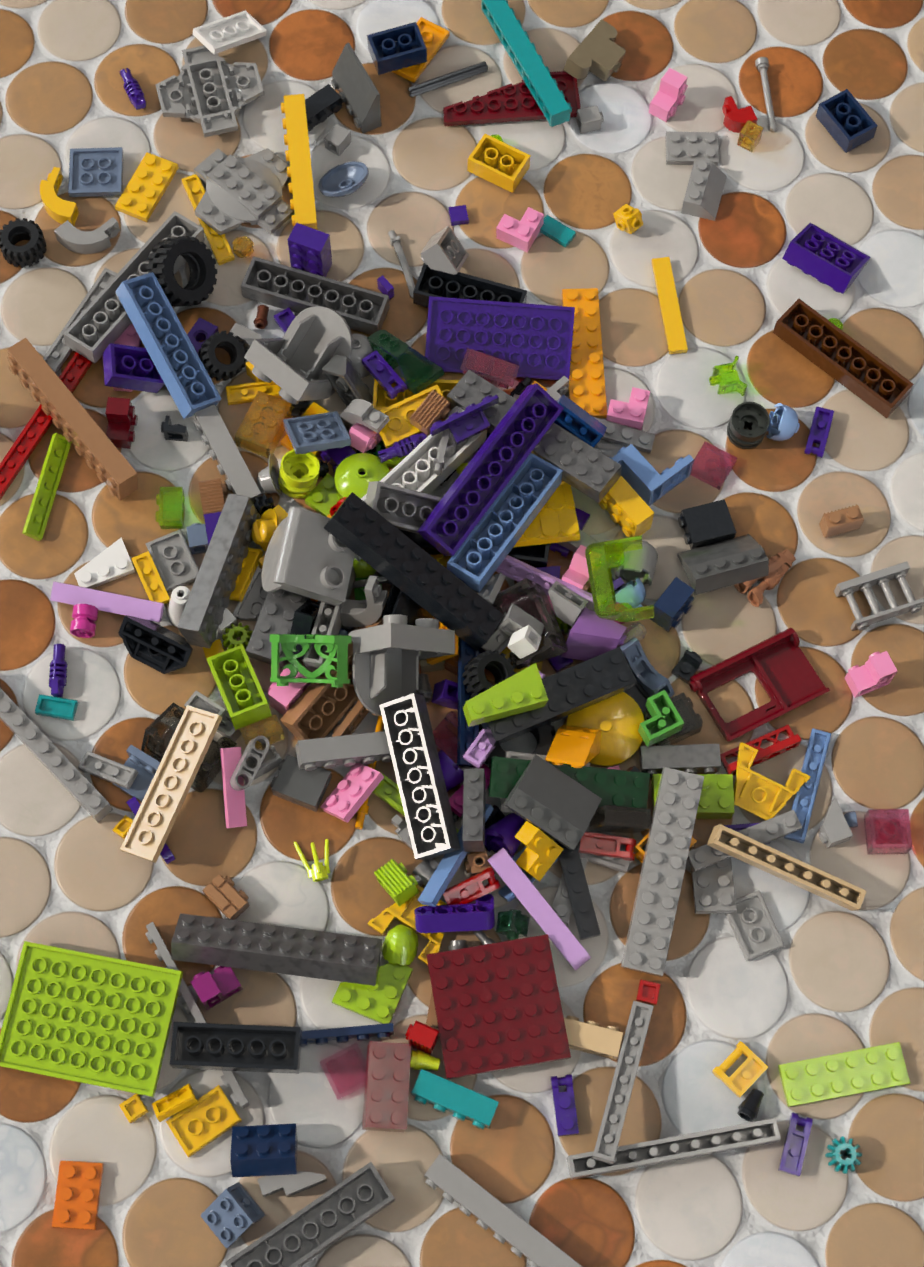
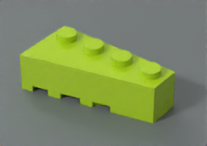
M534 663L466 701L463 711L468 727L544 707L548 697L537 664Z

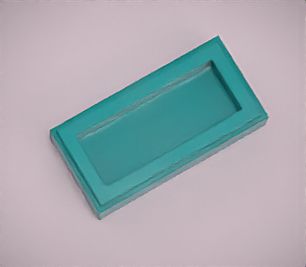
M549 215L545 216L540 232L566 248L576 236V232Z
M39 694L34 713L36 715L74 721L78 701Z

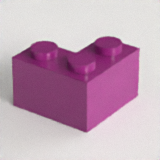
M219 966L212 975L209 971L206 973L204 971L200 972L191 981L207 1010L243 990L231 967Z

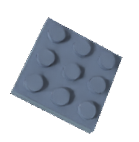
M122 147L70 149L69 197L121 196L123 183Z
M337 411L283 419L284 428L296 454H307L313 451H325L332 448L351 446V438Z

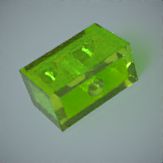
M160 487V494L156 495V503L159 505V511H156V522H159L161 529L184 528L185 494L183 487Z

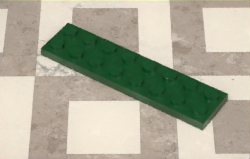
M493 756L488 797L507 798L531 760ZM569 764L553 765L602 798L598 808L639 813L647 812L650 773L587 766L573 768Z

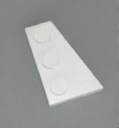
M121 537L74 574L79 586L92 589L132 574L135 570Z

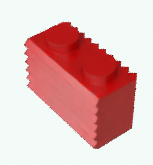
M415 1021L414 1025H409L405 1036L409 1044L413 1046V1049L417 1048L431 1055L438 1041L439 1031L419 1021Z

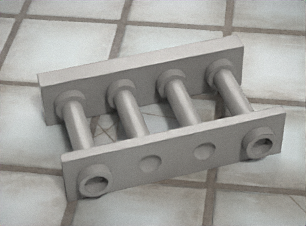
M907 561L837 584L834 590L836 597H846L856 619L850 627L852 631L856 629L861 631L868 628L869 625L908 612L913 614L922 609L924 598L915 600L905 578L910 569ZM896 579L899 581L908 601L907 604L898 606L888 584L890 580ZM877 584L881 586L891 609L880 611L870 589L872 586ZM859 590L864 592L873 615L863 618L854 598V592Z

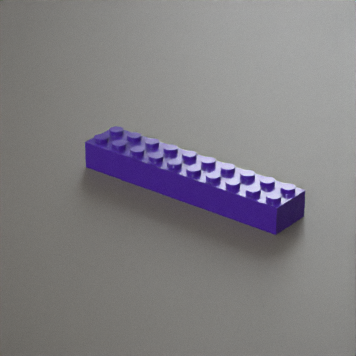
M539 384L527 386L417 532L442 555L454 556L564 408Z

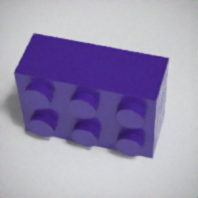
M296 223L288 238L291 267L326 277L332 266L330 235Z
M110 343L103 352L105 386L157 393L165 384L146 348Z

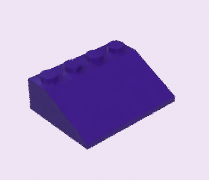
M809 223L790 241L782 259L787 261L789 265L801 269L803 273L813 276L820 283L832 287L834 291L844 294L865 267L870 257L814 224Z

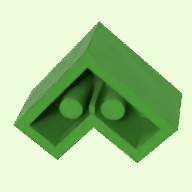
M665 690L647 698L645 706L652 718L640 723L638 732L648 748L682 731L684 721Z

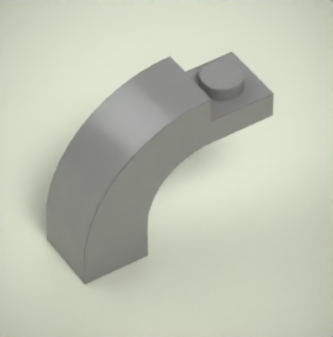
M114 217L93 231L78 230L68 220L54 230L57 241L61 245L79 254H94L111 247L110 239L117 236L120 232L118 221Z
M354 399L340 414L345 428L349 431L352 426L359 423L379 433L390 421L388 415L378 411L373 407L372 403L362 399Z
M369 576L364 589L366 600L345 599L340 612L343 626L365 627L375 623L380 618L387 601L388 592L381 590L377 576Z

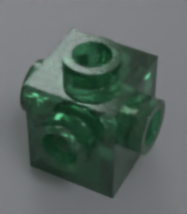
M516 909L498 912L496 932L506 935V938L509 940L527 937L529 916L521 914L522 911Z

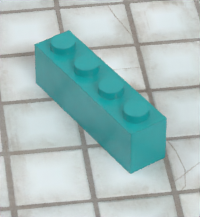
M421 1069L412 1090V1096L415 1097V1101L424 1105L426 1102L434 1105V1109L443 1113L446 1110L454 1113L453 1117L464 1121L465 1118L473 1121L472 1125L480 1129L490 1127L499 1104L496 1100Z

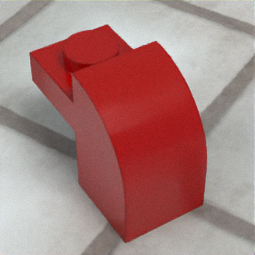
M726 97L722 106V111L725 115L724 126L735 133L755 130L758 119L752 107L748 106L738 109L733 97Z

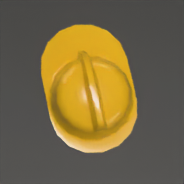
M274 509L266 510L261 518L253 523L251 530L252 540L260 545L264 551L267 550L271 537L278 526L277 514Z

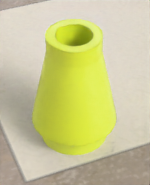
M418 1049L417 1051H411L410 1067L413 1070L438 1071L440 1058L433 1057Z

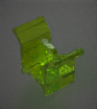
M735 356L733 363L714 366L709 382L711 386L719 384L718 394L736 391L742 396L745 395L747 384L740 381L738 372L735 370L739 356Z

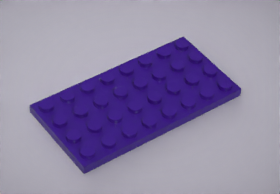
M429 296L424 370L467 373L468 370H471L475 374L559 380L565 376L569 379L575 307Z

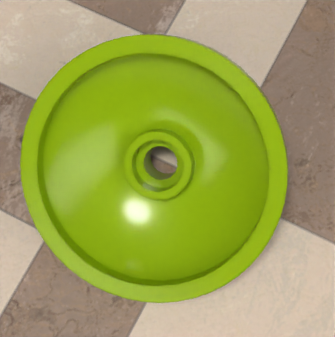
M356 453L348 456L338 465L335 472V486L341 497H348L353 492L361 499L367 494L369 482L380 481L390 472L386 463H382L381 458L369 453ZM361 471L365 472L364 475H360L359 473Z

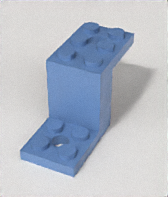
M632 444L628 447H622L617 452V455L611 458L622 465L621 476L648 506L688 478L694 462L690 455L685 458L681 457L672 468H666L659 474Z

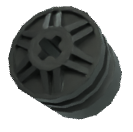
M755 402L739 404L733 410L727 426V436L730 442L741 449L757 447L763 441L770 424L767 410Z

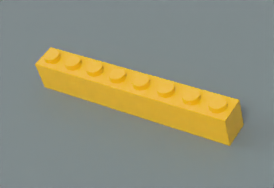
M304 94L284 95V102L281 103V112L285 113V118L282 119L283 129H287V134H284V143L288 145V150L285 151L286 161H290V166L287 167V175L291 177L292 183H288L289 194L293 193V199H290V207L295 215H291L292 226L299 223L318 230Z

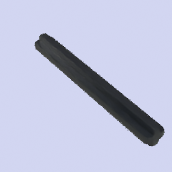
M483 61L410 86L408 88L409 95L414 97L486 72L488 70L487 63Z

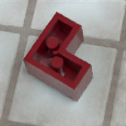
M108 397L105 412L108 420L106 436L116 448L130 449L131 442L135 441L134 426H137L138 415H135V406H132L130 399Z

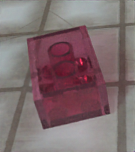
M467 348L460 369L464 370L463 374L471 370L490 383L492 380L499 382L498 386L508 389L509 386L513 387L520 365Z

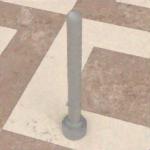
M760 57L755 60V66L761 75L770 131H775L776 122L767 75L769 60L767 57Z

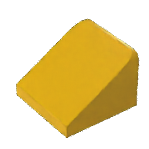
M125 815L113 828V831L122 839H125L133 819Z

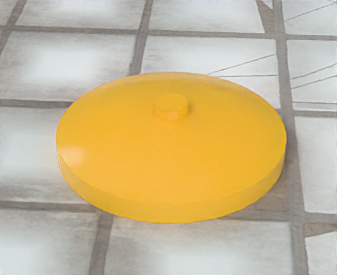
M625 692L572 713L567 718V725L601 730L600 753L590 761L594 765L613 766L623 763L636 753L643 741L638 732L640 723L644 722L643 713L636 701Z

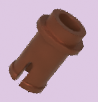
M260 305L257 308L258 311L254 324L256 328L264 329L268 325L267 315L269 307Z

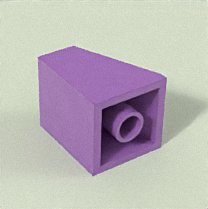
M585 607L570 630L561 656L587 661L619 646H623L627 638L624 635L627 627Z

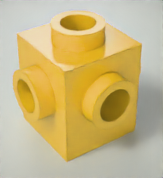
M625 204L613 213L616 226L621 231L632 234L643 225L642 214L637 208Z

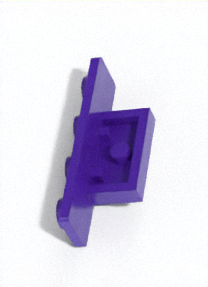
M489 395L483 398L481 403L477 405L473 403L467 406L465 411L461 413L455 412L448 417L449 419L433 423L430 428L431 436L449 428L456 443L459 444L491 428L483 411L498 404V395L493 397Z

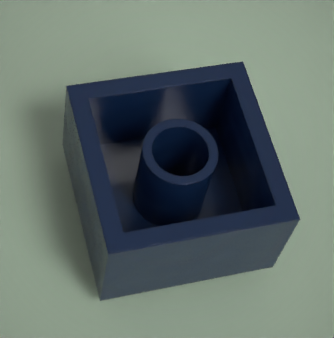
M676 577L654 604L650 620L667 632L672 627L676 628L681 621L680 618L683 613L687 614L690 611L691 604L695 599L693 597L695 590Z

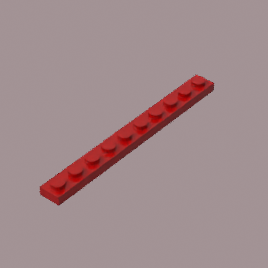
M77 352L59 376L71 393L74 392L93 363ZM41 404L0 463V500L53 423V418L44 413Z

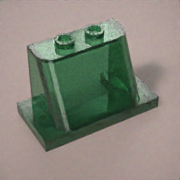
M386 330L376 331L367 337L373 352L377 350L393 370L398 366L400 367L408 390L414 394L421 392L445 374L443 368Z

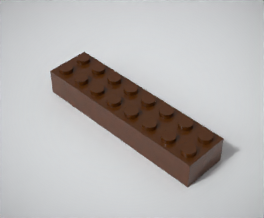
M798 299L776 321L773 330L775 335L885 418H888L909 395L914 385L912 382L801 299Z

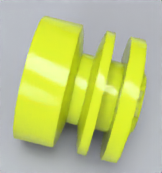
M293 449L282 457L278 484L284 494L298 499L307 497L314 490L320 470L319 460L312 452L296 454Z

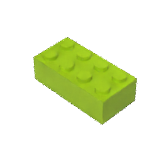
M243 644L206 658L235 730L272 716L267 699Z
M653 774L651 779L652 816L661 774ZM697 774L704 776L696 819H732L735 813L733 774Z

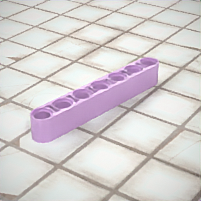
M504 848L487 860L545 934H548L549 939L575 971L591 959L587 951Z

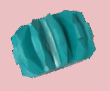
M842 1136L839 1141L836 1138L833 1139V1145H827L826 1148L832 1153L825 1154V1157L832 1158L828 1165L832 1166L835 1164V1172L842 1169L843 1174H847L848 1169L853 1172L856 1170L855 1165L859 1166L861 1164L857 1158L861 1157L862 1153L856 1152V1149L860 1146L859 1144L852 1146V1138L846 1143L845 1137ZM842 1151L847 1152L845 1156L848 1155V1158L843 1160L840 1153Z

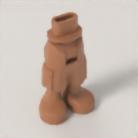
M787 549L782 553L778 552L769 558L768 576L735 584L734 586L738 592L744 594L756 581H761L747 595L748 601L753 606L759 607L763 603L764 591L772 590L780 582L788 569L792 567V563L796 558Z

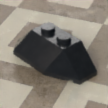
M126 615L118 632L132 658L163 674L186 667L193 648L184 637L150 620Z

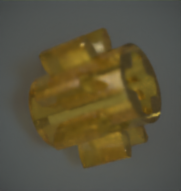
M247 236L236 237L232 242L234 245L233 252L240 258L250 257L254 252V243Z

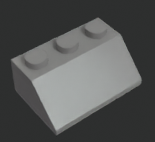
M695 158L681 213L715 221L727 176L713 162Z
M449 226L433 235L420 253L422 261L430 269L454 275L459 272L469 255Z

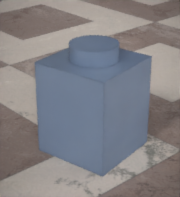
M195 523L187 526L191 554L205 553L209 546L206 525Z

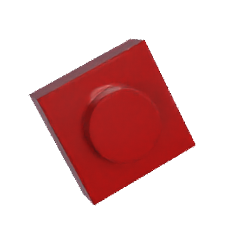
M641 979L636 1001L656 1005L661 984Z

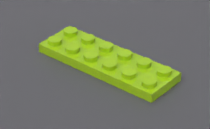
M900 1042L778 1065L788 1107L910 1084Z

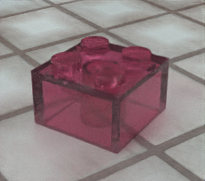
M869 809L864 815L867 854H907L912 849L909 809Z

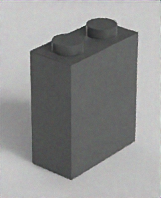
M287 754L286 759H282L279 764L278 770L280 772L278 776H274L270 787L272 788L273 795L317 812L332 779L331 771L321 767H317V769L312 771L299 769L297 758Z

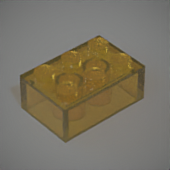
M258 391L235 434L236 445L269 459V455L274 452L285 431L283 419L292 418V404Z

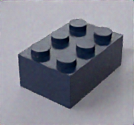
M416 22L367 35L368 50L378 75L427 62V48Z
M848 89L823 101L818 106L816 118L845 153L874 138L878 125Z
M296 1123L232 1127L230 1156L232 1178L297 1174L298 1138Z

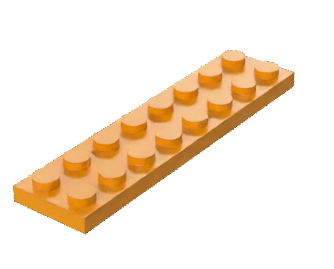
M598 288L562 289L563 306L575 307L568 387L569 399L591 416L606 419L607 405Z

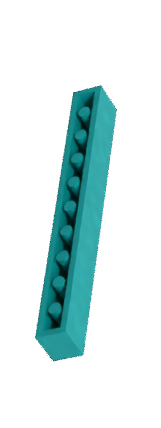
M481 0L483 13L550 126L554 127L570 121V113L572 112L570 103L566 102L562 90L558 89L556 80L552 79L549 68L543 64L541 55L537 54L534 43L530 42L528 33L522 29V24L519 19H516L514 10L509 7L508 1Z

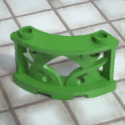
M270 634V642H272L270 682H277V686H289V682L329 683L331 687L336 688L343 687V684H350V679H348V644H351L352 636L306 634L305 638V635ZM311 643H314V648L318 655L326 659L313 672L309 671L297 660V658L304 656L308 652ZM280 644L286 657L279 658ZM296 645H301L302 651L294 655L293 652L298 651L296 650ZM323 645L327 646L325 652H330L329 655L322 652L321 648ZM288 660L291 664L285 665L283 669L288 668L290 674L288 676H280L279 662ZM333 661L337 662V668L332 664ZM333 669L337 671V677L332 676L331 671ZM299 672L307 678L296 677ZM324 672H325V676L327 677V678H317V677H319L320 675H322Z

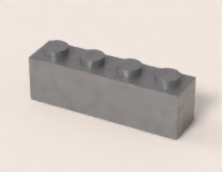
M719 744L650 746L648 748L647 746H641L639 750L640 771L642 773H650V777L653 774H662V770L665 767L693 774H716L721 768Z
M484 768L464 769L462 838L464 852L485 851L486 779Z

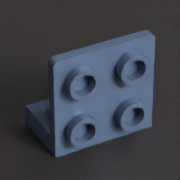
M130 745L126 750L129 758L124 765L137 770L139 773L129 790L116 784L113 785L129 795L135 796L137 800L142 802L160 762Z
M240 1182L226 1188L201 1214L202 1219L225 1248H229L250 1226L265 1216L264 1212Z

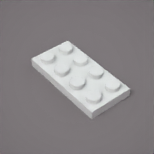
M245 10L193 28L192 34L213 54H217L264 37L267 30Z

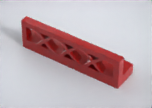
M786 725L745 743L758 750L751 767L798 747L802 741L799 734L794 735L790 726ZM787 732L789 738L782 741L777 740L780 733ZM764 740L773 742V745L767 748H760L761 742ZM739 746L720 754L721 763L727 774H736L737 761L728 764L725 758L730 755L738 758Z

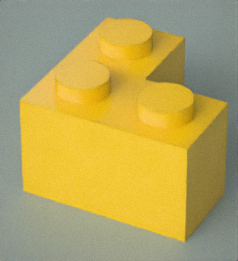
M526 821L515 835V838L526 846V849L515 863L540 882L564 849L540 829Z

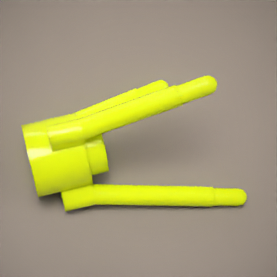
M325 839V865H323V862H319L315 844L311 842L315 863L311 865L312 869L298 843L294 842V846L307 870L308 877L312 878L313 882L328 879V874H330L329 840Z

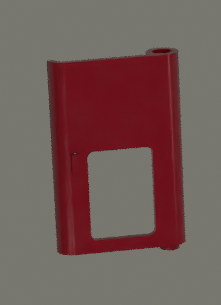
M790 627L690 677L689 686L691 690L697 693L723 737L728 742L830 691L829 688L825 687L800 649V641L793 628ZM753 672L771 701L729 723L724 722L710 700L708 693L736 678Z

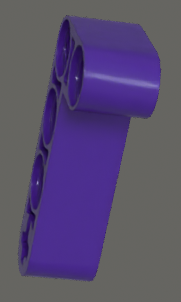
M486 894L476 899V904L436 905V907L421 906L414 911L415 927L419 933L490 930L495 927L494 897L491 894Z

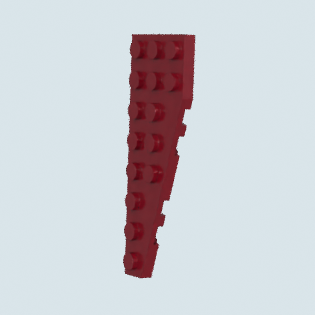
M565 71L550 72L552 79L554 78L557 82L558 89L562 90L566 102H569L572 112L570 113V118L577 117V109H581L577 79ZM523 79L520 83L514 85L511 83L489 91L481 97L478 95L463 103L461 101L443 108L444 126L546 119Z

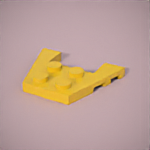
M741 742L735 777L734 805L766 821L773 818L811 776L793 768L785 786L750 769L758 750Z
M417 885L418 894L401 906H398L395 902L367 924L381 935L385 933L395 918L407 927L412 928L416 933L429 941L418 956V960L428 966L426 955L439 953L444 932L419 933L416 931L414 911L418 907L428 906L418 901L424 888ZM439 900L437 905H447L442 900Z

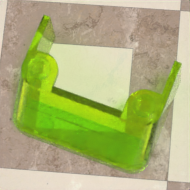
M642 536L592 543L586 548L585 555L594 610L599 618L619 622L654 618V605L632 608L628 603H616L611 573L612 568H618L624 563V552L642 549Z

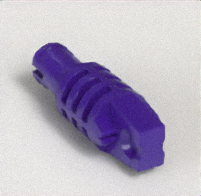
M126 68V72L122 69L120 75L124 81V89L129 100L136 110L146 108L144 94L138 81L133 78L129 68Z
M424 433L412 435L394 442L393 446L378 451L381 462L383 463L394 457L402 458L407 456L427 438V435Z
M54 644L53 660L50 662L49 687L51 688V695L54 697H63L64 686L67 683L66 673L68 664L65 661L66 646L64 644Z

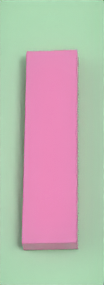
M241 747L220 748L226 828L247 826L244 790H234L230 785L231 776L242 756ZM238 776V783L244 786L243 777Z

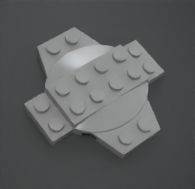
M205 46L182 50L185 65L181 68L182 71L179 76L173 75L156 84L163 117L190 118L201 124L204 137L238 130L235 116L244 105L264 95L256 63L234 62L231 65L225 62L224 58L219 57L218 53L213 54Z
M268 148L246 158L233 157L231 154L227 156L220 149H217L194 168V174L206 182V192L195 209V215L220 236L239 228L240 224L245 222L251 223V225H259L271 235L291 218V215L295 214L294 210H291V207L282 200V189L285 188L290 179L287 175V167L289 165Z

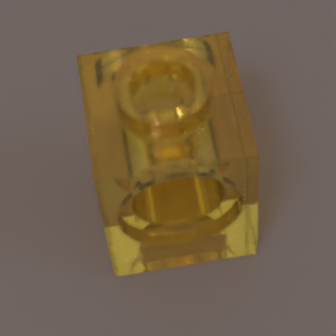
M748 120L739 134L737 145L753 152L761 139L763 127Z

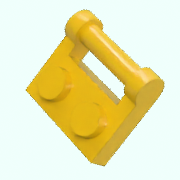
M740 1041L736 1045V1049L719 1067L716 1066L712 1072L740 1098L768 1066ZM744 1054L747 1059L728 1077L725 1072Z

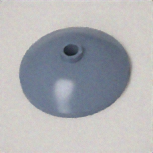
M362 162L340 164L322 176L318 184L319 190L328 197L348 196L356 192L365 183L369 175L368 168Z

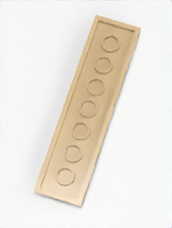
M187 705L120 848L121 851L153 863L157 862L221 723L222 717L220 715Z

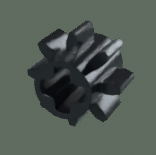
M265 494L261 497H255L256 500L253 504L260 516L266 510L275 508L272 497L267 499Z

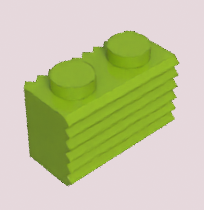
M391 859L387 864L378 868L374 874L379 884L394 902L401 906L419 893L416 887L418 882L413 875L408 876L406 874L408 871L401 862L397 864L394 859Z

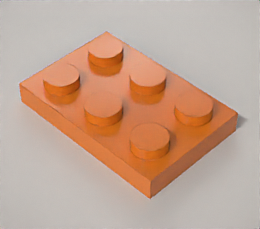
M60 1160L52 1227L96 1230L103 1163Z

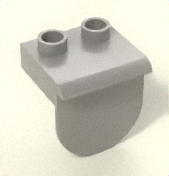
M323 306L310 307L300 312L293 319L283 338L254 339L244 358L254 365L252 373L257 378L268 383L273 381L281 387L279 395L289 403L298 404L299 401L327 399L336 390L333 389L332 384L321 369L335 354L351 358L353 348L352 334L345 319L335 310Z
M289 508L288 516L277 526L265 553L261 577L262 586L265 591L272 593L283 589L334 606L345 602L355 553L324 529L330 518L301 508Z
M406 615L383 616V625L354 630L348 634L352 636L351 642H353V685L355 692L367 710L381 717L379 705L416 693L419 690V660L455 654V630L439 629L438 619H416L415 626L407 625Z

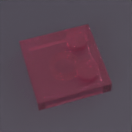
M705 441L694 459L690 475L720 490L738 458Z
M357 1043L320 1061V1065L337 1100L365 1087L366 1061Z

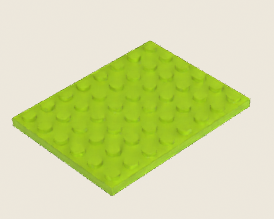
M24 941L0 1033V1066L154 1097L183 972Z

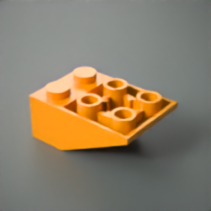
M562 725L557 730L545 761H551L553 765L571 764L573 768H582L600 753L601 730Z

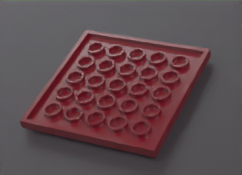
M548 934L426 955L447 1080L571 1058Z

